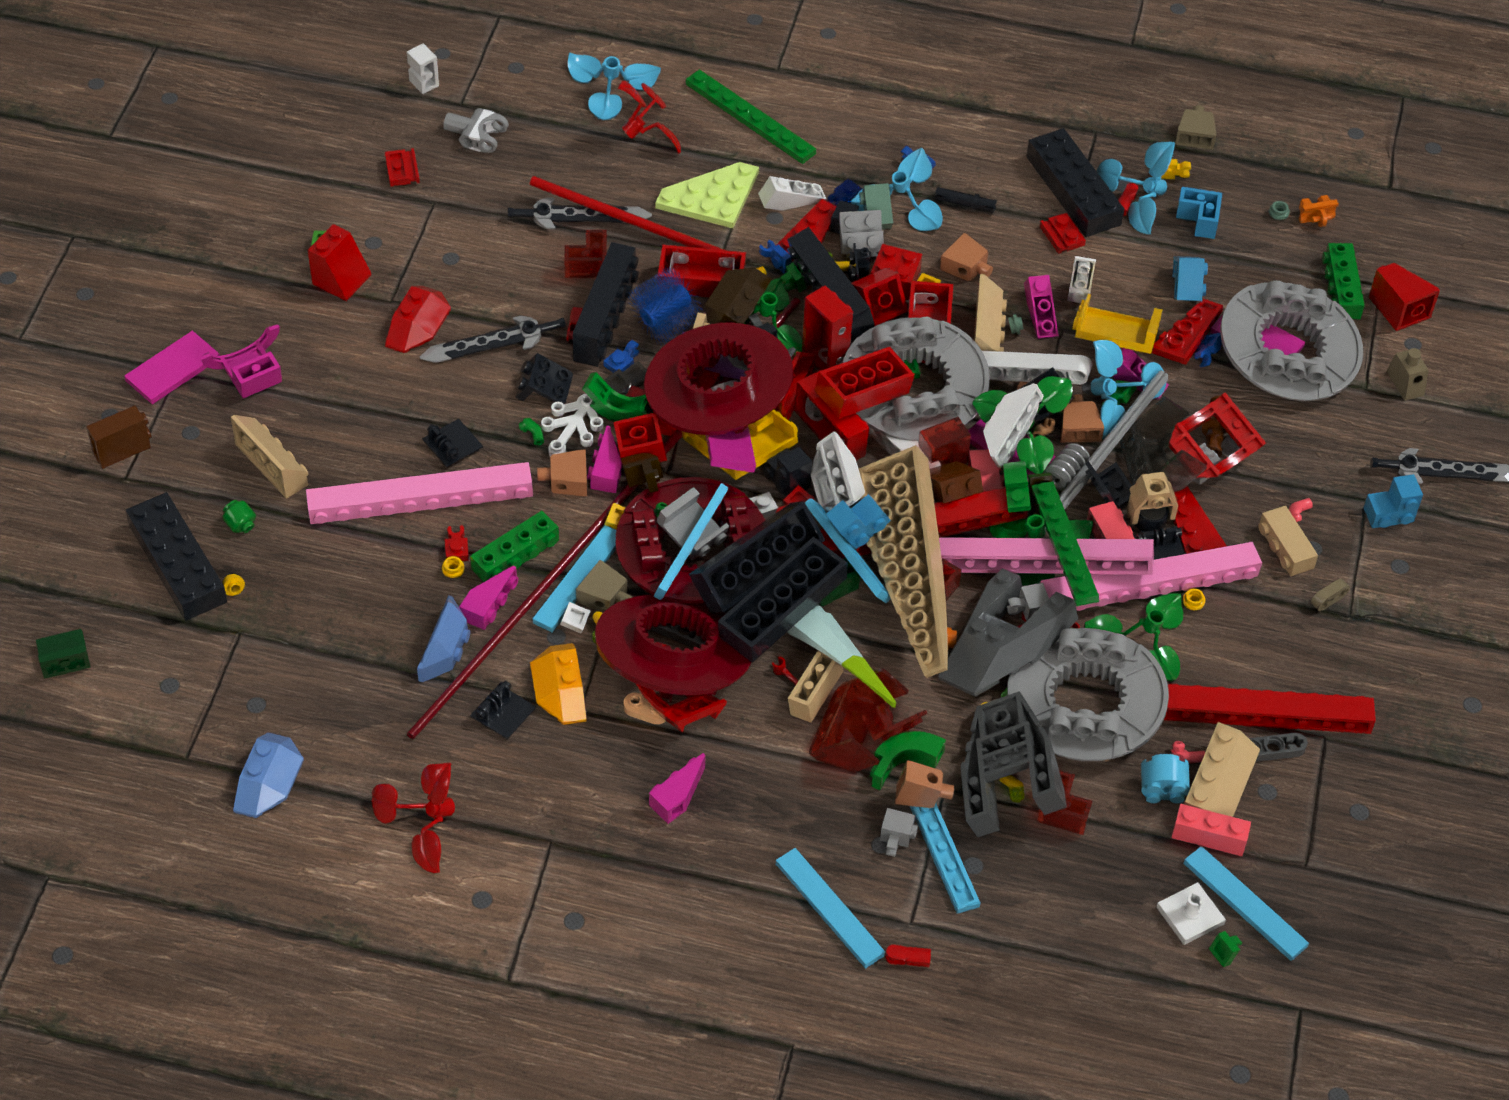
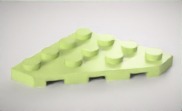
M738 162L662 188L655 202V208L734 228L757 178L759 167Z

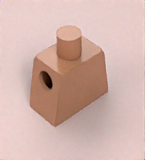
M966 233L959 237L941 255L940 270L966 281H972L978 273L989 277L993 267L987 264L988 251Z
M1080 394L1073 395L1075 399L1063 409L1060 442H1102L1104 424L1096 403L1084 401L1083 396Z
M586 449L553 454L550 456L551 467L537 468L538 481H551V492L587 496Z
M907 760L896 784L895 804L933 808L939 797L952 799L954 785L942 783L943 772L941 770Z

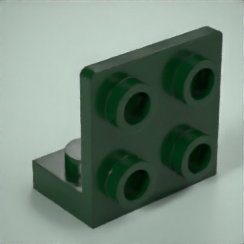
M82 629L36 640L39 663L44 679L91 668Z

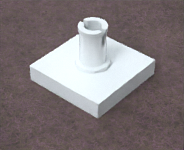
M1199 883L1158 902L1156 907L1183 945L1223 926L1226 921Z

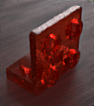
M882 703L863 714L862 717L873 740L882 738L883 741H886L890 737L902 731L905 732L923 722L921 717L928 713L925 709L894 724L890 709Z

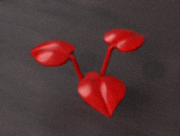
M622 81L618 89L625 91L639 103L632 116L628 119L629 121L622 126L623 131L633 139L638 133L644 134L647 130L657 127L673 142L679 155L681 153L680 142L665 125L656 122L644 128L646 123L642 117L655 102L662 109L666 108V104L661 97L648 85L642 83L641 87L652 98V101L647 106L637 90L629 82ZM644 107L645 109L642 111V113L640 115H637L640 108Z
M451 763L430 764L423 769L421 786L423 791L428 794L427 798L430 800L428 803L397 804V790L387 783L376 785L371 794L374 814L382 823H391L395 819L396 808H426L427 815L435 818V820L421 829V835H415L412 839V854L415 861L421 868L431 873H440L441 843L438 835L428 829L438 822H443V817L451 816L455 811L454 801L447 797Z

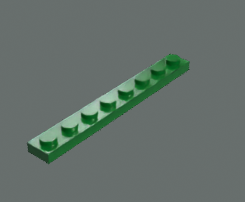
M700 69L686 78V85L801 164H804L816 154L814 146Z
M1054 482L1032 485L1033 497L1040 515L1045 520L1046 530L1076 606L1099 602L1098 591Z

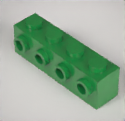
M1328 243L1326 252L1322 254V262L1326 264L1325 278L1329 280L1328 294L1332 296L1331 300L1336 301L1343 307L1352 319H1361L1365 305L1353 243Z
M541 510L470 556L471 570L483 582L511 566H515L517 570L523 563L537 557L540 552L554 546L559 541V527Z

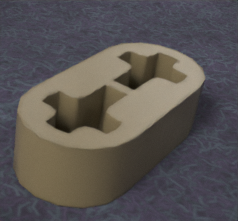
M1340 578L1317 592L1312 598L1311 604L1318 611H1323L1341 600L1349 592L1350 586Z

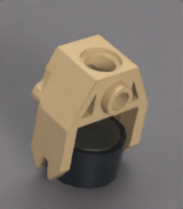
M1164 472L1142 474L1137 479L1135 485L1129 489L1131 494L1128 502L1127 517L1130 518V525H1135L1140 531L1147 532L1153 531V529L1159 531L1160 528H1165L1167 519L1170 521L1176 518L1178 503L1172 485Z

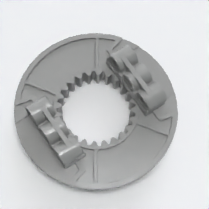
M1276 280L1269 283L1264 282L1250 285L1242 289L1230 300L1221 319L1220 334L1222 344L1234 367L1257 387L1282 398L1314 401L1334 396L1352 383L1362 364L1363 343L1356 324L1343 307L1327 297V293L1323 289L1316 288L1311 290L1302 285ZM1278 323L1281 326H1284L1286 323L1289 325V328L1296 326L1297 331L1303 330L1305 336H1311L1310 342H1315L1314 348H1317L1316 355L1318 356L1305 359L1300 353L1284 355V352L1279 349L1269 350V348L1263 347L1265 342L1261 341L1263 337L1261 333L1265 328L1268 329L1271 324L1274 327Z
M930 317L902 318L879 324L864 332L860 337H857L846 352L843 363L890 346L903 362L907 360L909 363H912L913 359H916L917 363H920L924 360L925 365L932 363L933 368H939V374H943V380H946L944 389L936 394L923 392L916 398L903 396L856 413L862 420L867 422L870 428L893 438L924 441L952 434L967 425L978 414L972 402L980 394L989 390L990 376L988 364L976 342L958 327L945 321L931 319Z
M1093 628L1063 629L1060 632V638L1037 662L1023 665L1019 668V672L1009 675L1007 695L1018 691L1021 692L1049 736L1054 754L1079 761L1110 760L1129 754L1143 746L1160 728L1167 712L1169 690L1165 674L1156 658L1143 645L1122 634ZM1079 673H1082L1084 677L1091 673L1094 678L1101 675V680L1109 679V685L1115 684V691H1119L1121 704L1118 705L1117 711L1102 712L1099 715L1088 709L1072 712L1066 707H1060L1059 704H1055L1054 691H1057L1058 685L1063 684V679L1070 680V675L1077 678Z

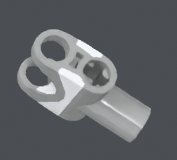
M480 108L474 111L471 118L447 113L444 120V130L461 134L459 142L462 146L485 153L494 152L498 145L497 141L492 136H489V133L505 132L509 125L504 116Z

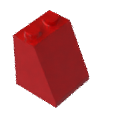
M332 224L308 249L312 284L344 301H347L371 276V271L351 233L335 224Z
M1392 263L1376 269L1369 299L1395 331H1399L1432 317L1440 289L1398 264Z

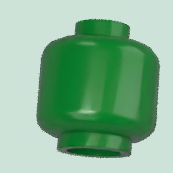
M233 500L224 507L222 518L232 532L248 533L254 528L256 514L245 501Z

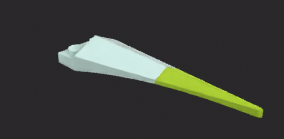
M819 604L787 631L790 635L814 647L843 666L870 687L890 706L896 707L895 699L831 613L825 612Z

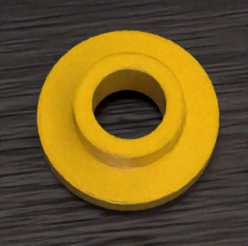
M448 557L442 564V572L446 577L457 578L464 573V563L458 557Z
M236 574L227 575L222 581L225 593L228 596L238 595L245 587L243 578Z
M1190 589L1183 595L1182 601L1186 608L1200 610L1204 607L1206 599L1202 591Z

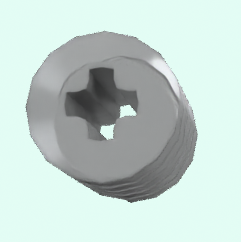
M1069 443L1055 457L1044 473H1051L1056 490L1061 491L1066 488V485L1071 482L1090 458L1089 453L1082 446Z

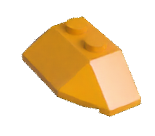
M569 643L548 647L530 662L536 703L557 718L563 725L587 722L583 686L574 644Z

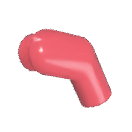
M1306 498L1292 503L1288 510L1296 522L1302 520L1300 513L1311 509L1313 504L1310 498Z
M1175 741L1172 744L1173 749H1171L1172 755L1179 756L1180 761L1184 762L1186 759L1189 764L1202 762L1205 755L1204 750L1189 752L1184 749L1185 744L1181 741Z

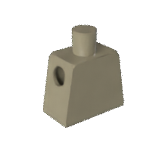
M1201 105L1194 106L1193 110L1186 109L1178 128L1175 145L1213 150L1216 139L1214 114L1206 112L1205 108Z
M1412 348L1396 353L1386 372L1405 401L1424 396L1428 368L1421 358V351Z
M602 560L598 561L576 588V602L578 604L601 612H605L609 607L622 600L633 597L627 594V579Z

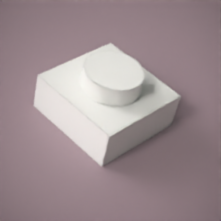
M770 492L749 498L757 506L764 518L774 515L778 509Z
M569 602L560 625L582 633L590 610Z

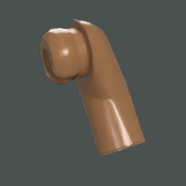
M1045 418L1044 423L1037 424L1032 432L1033 437L1052 433L1055 429V420Z

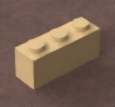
M1287 506L1262 513L1258 526L1259 531L1266 537L1271 550L1276 553L1280 559L1281 566L1287 570L1289 575L1294 576L1314 569L1318 554Z
M818 650L788 697L790 714L812 722L843 673V666Z

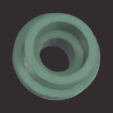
M1276 201L1269 208L1270 216L1277 220L1288 218L1290 213L1288 205L1283 201Z
M1013 314L1012 317H1008L1011 333L1019 335L1020 330L1024 329L1021 317L1017 318L1016 314Z

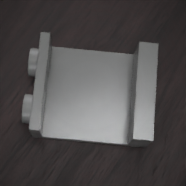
M694 487L661 510L657 518V523L681 549L704 512V509L696 502L700 493ZM711 518L688 557L691 560L698 556L703 557L715 543L716 545L721 544L727 538L726 533L729 525L726 523L719 527Z

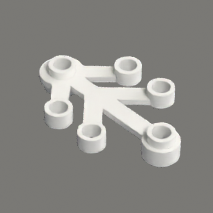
M587 394L579 396L576 402L568 404L555 402L551 406L552 414L556 417H560L566 412L576 411L574 415L558 419L544 417L541 420L542 430L546 432L566 426L560 437L549 444V456L566 452L565 444L576 428L580 435L582 446L590 447L593 444V435L587 431L583 421L585 414L590 419L592 431L599 432L603 429V419L598 417L596 411L590 407L592 399Z

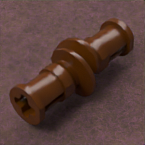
M1221 395L1212 397L1210 399V403L1215 401ZM1212 417L1202 425V433L1206 436V446L1210 450H1214L1218 457H1221L1223 453L1221 444L1224 433L1227 432L1218 420Z

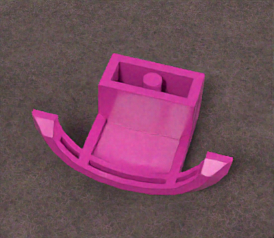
M272 325L266 327L264 333L255 342L237 352L222 356L212 355L207 352L201 356V361L207 368L225 369L242 398L282 382L281 367L272 352L266 353L265 350L277 338L280 326Z

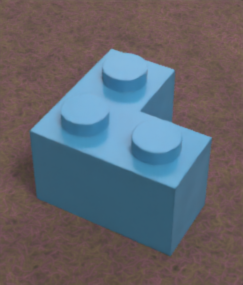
M1181 187L1176 218L1196 221L1194 236L1215 239L1222 193Z
M1173 256L1174 299L1202 301V296H1206V284H1203L1204 275H1207L1208 264L1204 263V258Z
M1415 475L1393 477L1389 491L1367 495L1364 510L1372 528H1386L1392 525H1406L1414 522L1423 497Z
M869 494L852 508L842 500L826 513V516L855 549L865 545L874 534L883 530L891 521Z

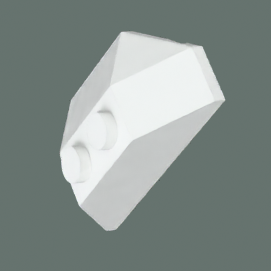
M1033 383L1004 395L1001 402L997 404L991 419L985 425L983 433L991 458L999 468H1002L1003 463H1007L1013 457L1017 450L1018 442L1024 438L1034 421L1039 402L1044 397L1037 384Z
M832 432L817 443V453L811 472L818 503L826 512H829L842 500L849 506H852L865 494L855 457L836 432Z

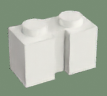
M424 43L407 51V61L411 66L408 69L409 81L422 94L438 87L437 57Z

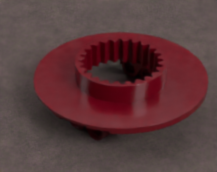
M742 323L704 325L675 337L658 351L650 362L645 375V394L648 404L656 416L677 430L697 435L727 434L730 431L739 434L743 433L748 425L769 414L783 400L793 382V364L784 344L774 335L761 328ZM728 354H731V358L738 356V360H744V364L747 365L748 370L744 372L745 377H740V382H733L734 386L732 387L726 385L724 390L718 387L716 391H713L712 388L704 391V387L697 389L696 384L691 385L690 379L696 380L700 378L706 367L712 368L719 362L721 355L726 357Z
M700 477L667 480L657 484L659 491L650 493L649 489L644 490L624 509L616 531L615 543L618 559L626 574L639 587L654 595L673 564L671 557H666V552L662 551L661 540H664V534H667V532L657 523L654 509L660 502L666 503L667 506L693 487L700 493L696 502L704 511L720 484L722 483L728 487L724 498L712 516V519L719 527L726 523L729 525L726 533L727 538L723 541L725 548L764 522L765 519L762 513L745 493L721 481ZM683 564L663 599L684 604L705 603L689 576V573L698 568L696 564H693L691 568H688L687 564Z
M654 595L636 596L622 600L609 607L600 616L596 624L595 642L602 659L624 678L655 691L677 695L707 694L714 697L719 689L730 686L739 680L751 665L747 658L719 637L718 620L725 613H710L705 603L684 604L665 599L659 600ZM667 623L671 626L678 624L680 628L688 627L689 631H696L697 636L702 635V640L706 641L705 645L701 644L700 648L693 647V650L685 648L684 651H681L678 647L673 650L670 646L662 647L660 642L654 643L653 638H648V632L652 626L658 627V624L666 626Z

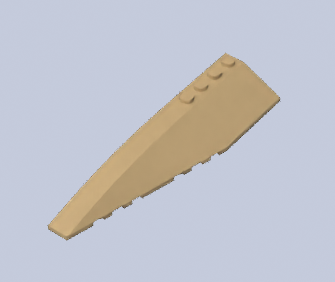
M915 445L859 468L865 494L860 499L862 500L869 494L891 520L883 530L877 532L869 539L867 546L870 548L871 555L877 563L878 571L884 579L885 587L896 612L901 618L902 626L908 634L909 642L916 652L915 655L923 674L928 678L948 670L947 614L943 566L929 461Z

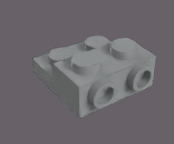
M881 210L839 212L841 254H846V257L849 258V252H853V243H856V249L868 248L871 252L870 257L878 256L880 248L884 244Z

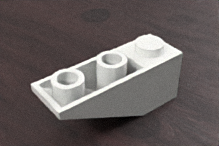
M769 176L758 193L764 208L779 211L815 204L821 199L826 200L825 194L818 184Z
M1075 256L1068 301L1081 303L1082 299L1086 300L1087 295L1091 291L1096 259Z

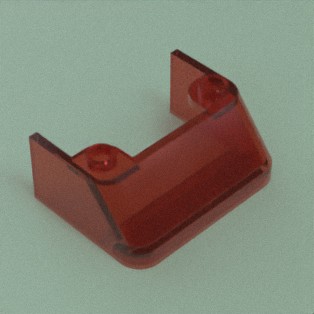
M884 668L874 671L894 699L908 694L909 690ZM859 678L843 682L832 696L810 746L809 754L817 761L850 772L860 771L877 765L879 760L864 748L862 744L873 719L880 715L884 716L890 710V705Z

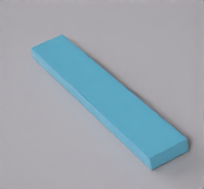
M720 484L654 594V597L661 600L665 596L728 490V487L724 484Z
M809 498L805 502L807 508L874 595L887 603L891 599L887 589L855 548L826 516L827 512L815 500Z
M604 525L533 617V624L553 633L560 624L568 603H576V588L599 560L606 563L616 550L617 530Z
M937 804L933 808L910 806L956 913L979 908L980 901Z
M1202 846L1184 860L1186 867L1290 961L1308 947L1309 942Z
M796 848L776 860L778 868L865 969L885 956L884 949Z

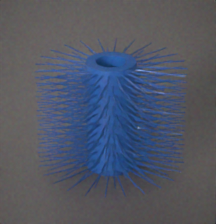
M665 277L666 281L663 279L664 283L661 281L662 285L660 287L656 283L657 287L655 289L652 287L651 290L649 287L650 292L645 287L647 292L644 290L645 294L642 292L643 296L640 294V299L635 296L637 299L635 302L639 305L637 307L640 309V316L637 317H641V321H644L647 325V333L650 327V332L651 328L652 331L654 329L656 335L658 333L661 338L660 334L662 332L665 334V331L668 334L667 330L672 334L670 329L673 331L672 327L675 329L674 325L677 327L676 323L680 327L679 323L682 325L681 321L684 323L683 319L687 322L685 317L689 321V318L693 320L690 315L693 317L692 313L696 316L693 310H688L689 307L693 306L691 303L693 299L690 297L693 295H690L688 293L690 291H687L684 287V279L682 285L681 281L679 285V282L676 284L677 282L672 277L671 279Z

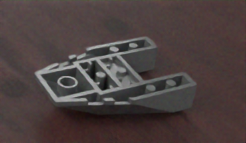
M1002 568L987 583L948 656V670L939 674V680L975 697L998 684L999 679L1008 674H1016L1023 665L1037 662L1060 638V632L1063 629L1070 628L1078 620L1074 599L1055 592L1020 628L1001 620V618L1008 612L1006 608L1009 606L1008 599L1019 598L1022 587L1021 578L1019 575Z
M1018 691L977 706L970 729L972 736L965 748L967 752L965 762L961 763L966 822L976 836L981 837L1000 830L994 780L1026 769L1030 770L1033 799L1044 815L1066 808L1064 786L1051 740L1021 692Z

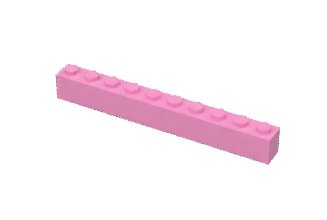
M529 462L306 489L310 524H323L325 522L346 521L349 519L405 512L411 513L421 510H435L437 508L458 507L461 505L517 498L523 499L533 497V487Z
M939 538L943 572L998 573L1003 568L1012 573L1064 574L1050 539ZM1077 539L1090 574L1153 575V539Z
M1253 542L1156 559L1153 564V575L1091 574L1099 594V602L1076 606V610L1081 611L1095 606L1102 607L1117 602L1124 603L1128 600L1145 599L1160 594L1167 595L1171 592L1188 591L1192 588L1209 587L1219 583H1231L1235 580L1252 579L1258 576L1262 561ZM1065 576L1041 580L1049 598L1055 592H1058L1073 599Z

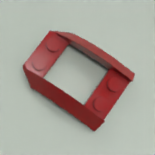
M1225 392L1192 416L1177 423L1169 441V448L1193 478L1218 477L1264 446L1266 442ZM1212 417L1218 420L1240 448L1216 465L1210 461L1189 434Z
M636 684L649 705L664 720L682 733L685 725L710 715L716 719L727 703L725 699L719 700L715 696L703 694L686 695L688 699L670 706L654 690Z

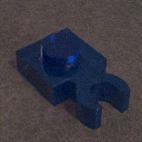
M847 179L834 189V194H830L827 201L829 203L836 202L835 206L838 205L840 200L851 203V200L863 188Z

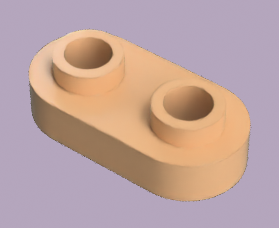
M630 693L625 697L624 711L627 715L652 724L666 722L649 705L641 693Z

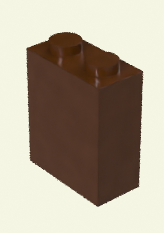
M136 405L86 426L93 455L102 469L151 448L149 439L152 436L146 426L149 424L144 412H139Z
M958 461L930 469L933 498L939 502L947 503L984 492L981 473L978 469Z

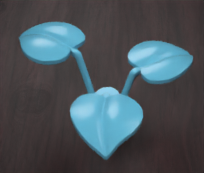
M569 53L568 56L569 73L577 82L589 83L593 77L598 78L602 72L608 79L606 94L602 92L595 93L588 101L591 113L601 120H610L621 111V98L618 95H610L611 81L618 77L619 72L625 81H629L639 91H644L641 87L642 83L651 88L661 72L660 67L649 64H632L623 71V66L620 65L619 59L614 56L607 57L604 63H602V67L599 60L592 56L576 55L573 53Z
M1157 142L1148 148L1145 154V165L1150 168L1149 174L1152 177L1147 178L1145 181L1120 176L1122 164L1115 159H1107L1097 168V173L1112 192L1117 189L1119 180L1143 185L1144 190L1150 193L1139 197V202H1133L1128 211L1130 224L1134 229L1143 234H1151L1152 224L1156 216V204L1150 197L1161 196L1167 190V183L1161 179V176L1165 174L1170 165L1175 146L1174 142Z
M923 148L912 152L900 163L898 171L892 175L893 184L889 185L890 196L893 190L898 193L907 192L915 207L908 215L910 225L918 231H930L941 227L943 222L941 209L931 200H923L918 206L910 191V183L912 181L922 183L932 174L931 162ZM858 193L851 200V204L858 205L859 211H864V205H860Z
M1097 340L1093 341L1095 347L1096 366L1101 376L1091 382V392L1095 396L1107 399L1101 408V420L1104 424L1102 439L1104 440L1126 413L1124 407L1117 405V400L1108 395H1112L1117 387L1143 385L1144 390L1158 371H1163L1158 363L1150 362L1142 369L1141 377L1143 381L1116 383L1110 377L1117 374V368L1123 363L1122 351L1112 341ZM1166 383L1154 398H1158L1162 395L1166 388Z

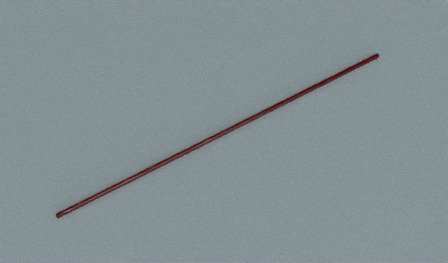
M794 297L776 317L777 328L782 325L800 304L798 298ZM723 377L717 385L732 381L734 378ZM676 430L664 443L666 454L683 436L682 431ZM627 485L613 502L621 506L639 485L633 487ZM613 502L407 732V736L410 739L414 740L603 527Z

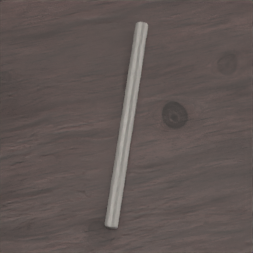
M1162 370L1158 371L1088 459L1095 471L1167 382V373ZM1084 464L1059 496L1064 510L1090 479L1085 472L1088 470L1086 464Z

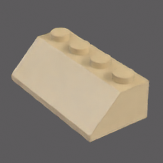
M980 274L974 341L981 351L1004 352V347H1000V343L1004 344L1005 331H1001V328H1005L1006 315H1002V312H1006L1007 299H1003V290L985 274Z
M239 415L231 416L236 446L286 499L308 486V471L303 464L299 465L295 461L294 455L289 450L286 451L283 448L280 440L270 434L265 424L261 425L256 418Z
M1218 722L1184 804L1233 817L1260 748L1240 730Z

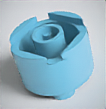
M1172 754L1154 755L1152 760L1147 763L1146 759L1143 760L1141 763V787L1146 801L1149 803H1158L1161 800H1170L1172 803L1184 802L1185 796L1190 791L1188 761L1186 759L1184 762L1180 761L1179 756Z

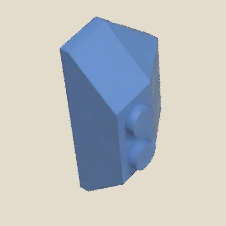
M448 595L417 667L418 680L420 682H425L453 670L456 661L459 662L462 657L463 644L469 640L470 630L467 628V619L453 596Z
M268 732L256 739L239 777L233 808L234 813L258 818L263 812L272 809L287 799L304 761L303 756L291 738Z

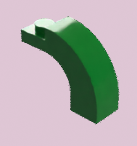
M597 372L589 375L582 388L592 399L590 407L612 422L654 413L648 404L646 394L638 397H628L619 394Z
M1025 461L1003 463L1008 513L1031 510Z
M920 731L904 732L890 737L874 753L873 768L870 773V777H873L872 787L881 790L891 771L896 766L906 763L907 760L936 768L944 754L946 739Z

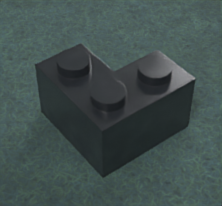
M800 447L792 451L786 448L764 463L763 473L765 477L771 479L779 493L784 494L786 497L798 485L805 491L810 488L812 460Z

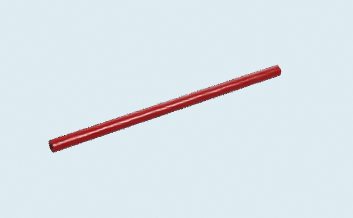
M532 176L530 180V186L685 246L724 250L536 176Z

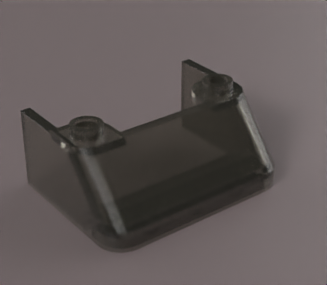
M1165 396L1133 423L1120 440V445L1132 485H1135L1137 479L1142 474L1164 472L1174 492L1185 489L1189 483L1207 469V466L1184 450L1179 451L1168 461L1165 450L1169 447L1174 427L1189 416V412Z

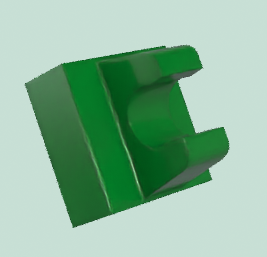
M794 263L786 266L787 273L781 276L786 291L797 288L801 292L807 289L804 278Z
M1224 931L1216 936L1209 950L1219 963L1226 967L1232 963L1240 951L1238 946L1242 945V942L1236 935L1230 937Z

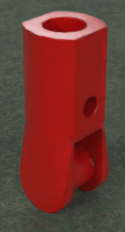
M1128 183L1118 200L1124 207L1123 217L1126 216L1130 205L1136 198L1139 187L1135 183Z
M573 307L571 310L566 341L568 342L573 340L572 333L583 308Z
M893 944L887 947L885 958L889 964L893 965L906 964L930 967L931 949Z

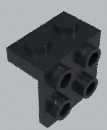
M536 353L529 361L526 360L521 367L522 376L516 384L518 389L516 398L524 401L534 391L554 403L561 402L565 404L573 373L539 353Z
M1087 461L1085 464L1088 470L1085 472L1106 503L1114 501L1117 508L1121 510L1128 506L1131 494L1129 489L1132 485L1117 462L1097 474L1090 462Z

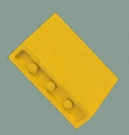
M1091 294L1087 295L1086 300L1082 299L1073 324V330H1076V338L1090 341L1109 340L1116 343L1119 347L1151 354L1160 324L1162 309L1154 308L1151 320L1089 307Z
M774 409L770 412L773 415V423L758 433L749 427L756 468L784 449H789L798 443V429L796 425ZM682 431L683 439L709 459L706 435ZM721 468L735 480L749 473Z

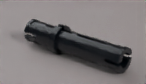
M939 186L936 188V195L934 197L936 200L972 207V210L981 209L992 213L995 212L997 200L980 197V194L976 193L971 195Z

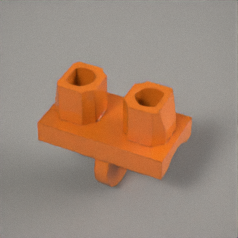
M1328 195L1320 196L1317 203H1312L1309 198L1301 199L1299 204L1300 224L1318 222L1320 227H1325L1327 220H1331L1336 216V207L1339 205L1337 199L1331 200Z

